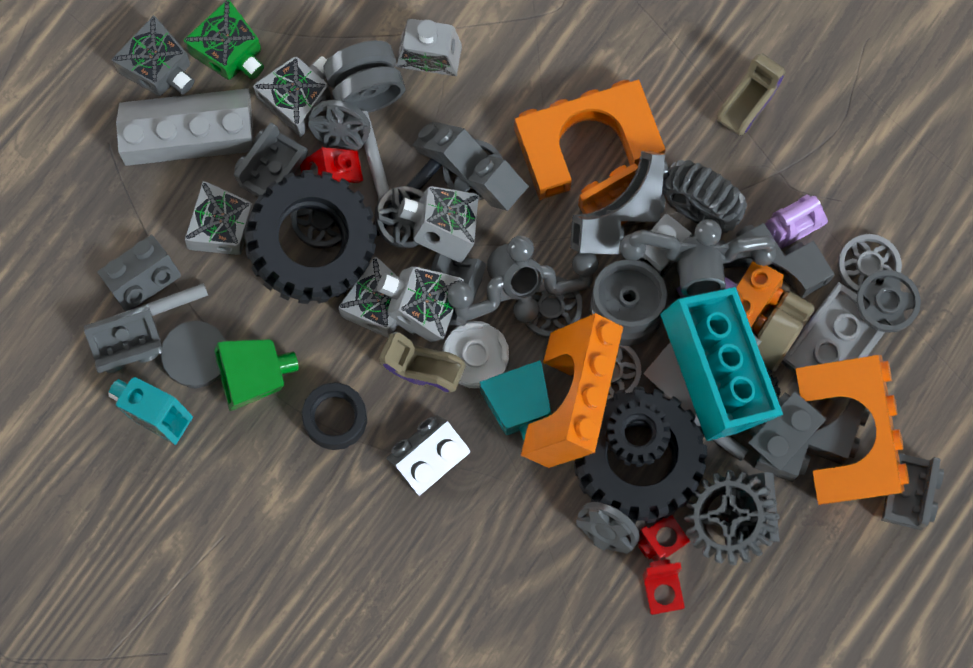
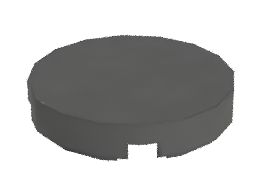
M200 321L182 323L171 330L163 341V352L161 353L163 367L171 379L178 384L195 389L209 386L221 377L214 349L218 342L226 340L220 331L209 323Z

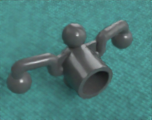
M710 219L702 220L695 227V236L684 240L682 243L671 235L639 230L625 236L621 240L619 248L621 255L631 261L639 260L644 256L646 245L665 248V256L669 260L677 262L676 270L680 276L681 292L686 297L725 289L723 263L733 261L740 252L750 251L752 260L761 266L774 262L777 255L775 240L770 236L741 238L732 241L728 245H719L718 242L722 234L721 227L716 221Z
M516 236L508 244L497 247L487 261V271L492 278L487 286V300L471 305L474 300V292L468 284L463 282L453 284L448 290L447 298L449 304L455 307L457 316L465 321L491 313L499 307L500 302L514 298L517 300L513 307L515 318L520 322L530 323L538 317L540 310L538 303L532 298L535 293L546 290L552 295H562L586 290L590 287L593 274L598 269L599 262L597 257L593 253H577L573 258L572 267L580 278L556 282L554 269L548 265H539L532 258L534 245L530 238Z

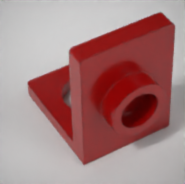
M322 147L305 158L300 165L302 172L303 170H310L315 162L318 168L317 175H321L323 171L332 173V179L338 182L342 178L349 183H360L363 181L358 151Z
M672 515L666 519L663 518L650 528L645 526L640 529V541L637 542V545L648 560L652 558L655 562L665 560L687 545L690 540ZM668 527L674 530L677 536L674 545L664 547L658 543L657 532L661 528Z
M670 559L659 560L650 563V568L645 569L643 580L651 615L683 610L685 608L678 577L682 569L680 562L671 563ZM661 585H667L674 591V600L668 605H662L655 599L654 592Z

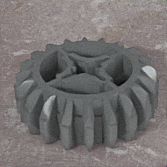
M678 160L673 162L671 167L668 168L667 177L663 180L662 193L668 204L673 206L676 212L683 214L696 224L706 219L714 220L720 225L723 233H728V231H733L744 217L743 215L747 207L744 195L740 193L737 187L731 184L730 180H726L721 174L712 171L711 168H706L700 163L695 164L691 160Z
M727 470L725 481H723L719 473H714L713 480L715 484L711 485L706 479H703L701 484L706 490L703 493L695 490L693 496L698 498L697 503H686V507L693 510L694 515H686L684 521L691 524L695 523V526L690 527L686 531L687 535L698 536L694 540L693 546L697 549L705 546L702 555L710 558L715 553V562L719 564L724 562L727 555L729 564L736 565L738 554H740L743 562L749 563L751 557L748 551L752 550L755 555L760 557L763 554L762 550L758 547L760 542L767 546L772 544V541L765 537L766 533L776 534L778 532V528L769 525V521H776L780 516L777 512H768L769 509L777 505V501L775 499L764 500L771 490L767 486L758 490L761 480L757 477H754L748 483V474L742 471L736 480L735 473L732 470ZM737 491L750 494L756 503L758 511L741 509L740 499L737 498ZM726 492V495H723L721 506L717 510L708 511L712 501ZM731 510L743 516L734 519L732 525L725 520H721V518L731 516ZM757 522L753 533L745 541L738 544V540H741L740 536L743 528ZM706 524L721 526L724 537L727 538V545L716 543L710 536Z

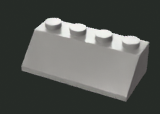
M249 88L119 103L116 120L118 152L125 166L249 152L254 146Z

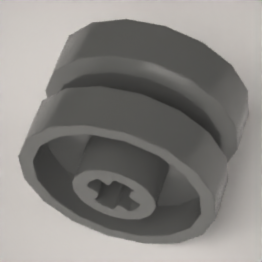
M374 40L351 45L336 52L323 65L328 85L334 88L332 92L333 99L350 103L361 111L371 113L380 110L401 98L405 92V84L401 72L394 68L396 66V58L392 47L385 41ZM342 111L343 113H345V114H347V115H349V116H353L352 114H350V113H348V112Z
M636 260L615 261L603 268L595 279L589 315L596 313L623 326L619 345L631 346L641 344L650 339L660 326L662 319L660 313L665 309L668 295L665 281L656 269L645 262Z

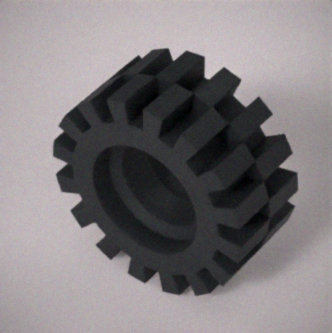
M632 400L628 401V404L625 406L623 404L620 405L617 411L613 412L607 426L606 440H608L610 452H614V457L618 461L622 459L625 461V465L636 464V467H642L643 464L647 463L650 465L654 463L657 458L659 459L663 455L670 440V423L666 421L664 411L660 412L657 410L658 406L656 404L648 405L646 400H640L639 403H635ZM633 421L646 423L652 432L651 440L643 446L630 444L624 433L626 426Z

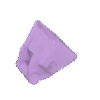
M805 195L784 209L781 208L774 212L765 225L779 248L782 249L828 223V219L817 197Z

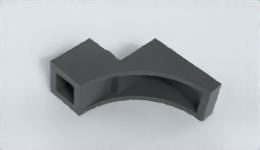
M432 121V123L427 124L421 129L418 134L419 138L412 144L420 154L439 162L463 179L492 207L508 211L529 187L505 159L488 156L465 128Z
M641 151L639 165L634 178L627 189L614 202L595 212L573 215L570 248L579 253L619 254V245L624 238V228L621 225V221L659 222L660 213H663L665 208V197L662 193L663 180L666 179L668 173L665 155L654 151Z
M765 223L757 227L751 224L736 233L737 238L728 243L724 240L718 243L719 245H728L732 241L741 238L770 236L773 238ZM775 241L777 249L776 259L767 266L784 275L783 280L794 289L798 296L804 298L830 283L835 274L814 241L803 245L802 242L793 245L785 251L786 256H784ZM750 251L740 252L733 261L723 263V268L749 267L753 262Z
M850 398L843 414L831 424L816 430L780 471L760 453L755 469L773 473L774 476L794 482L799 474L805 475L811 459V456L806 455V452L843 465L848 457H855L861 440L855 436L859 425L865 426L870 411L861 402Z

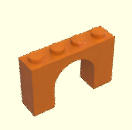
M639 79L632 82L622 80L613 84L610 89L600 92L597 89L590 90L575 100H558L552 103L549 108L537 111V109L526 110L519 117L515 118L514 131L539 200L571 190L572 179L559 142L565 131L576 123L598 121L611 127L618 134L630 166L634 163L637 166L639 165L641 151H654L665 155L666 149Z
M595 313L550 333L543 363L570 376L574 375L570 390L561 406L552 415L528 424L521 456L551 468L595 453L623 326Z
M873 355L795 368L799 393L805 401L840 396L853 398L867 407L876 424L875 443L868 455L862 460L853 464L813 470L818 505L904 492V485L909 484V476L906 463L900 464L898 450H903V441L900 429L894 430L892 416L897 415L895 396H888L886 382L892 381L889 361H882V355Z

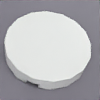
M469 321L465 326H457L447 337L443 345L444 352L452 353L464 360L466 368L459 384L468 388H479L480 381L503 374L509 363V346L504 335L498 329L496 330L490 324L482 321Z

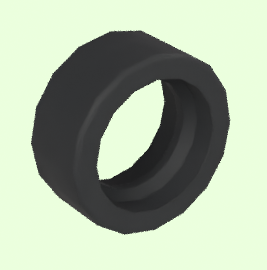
M337 382L323 384L314 389L305 399L302 408L303 426L310 439L320 447L330 450L346 449L355 444L365 431L367 424L365 403L359 393L349 385ZM328 398H343L354 409L355 419L353 425L342 435H327L319 430L315 423L317 407Z

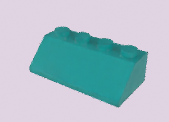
M736 287L678 299L660 313L706 441L737 434L783 415Z

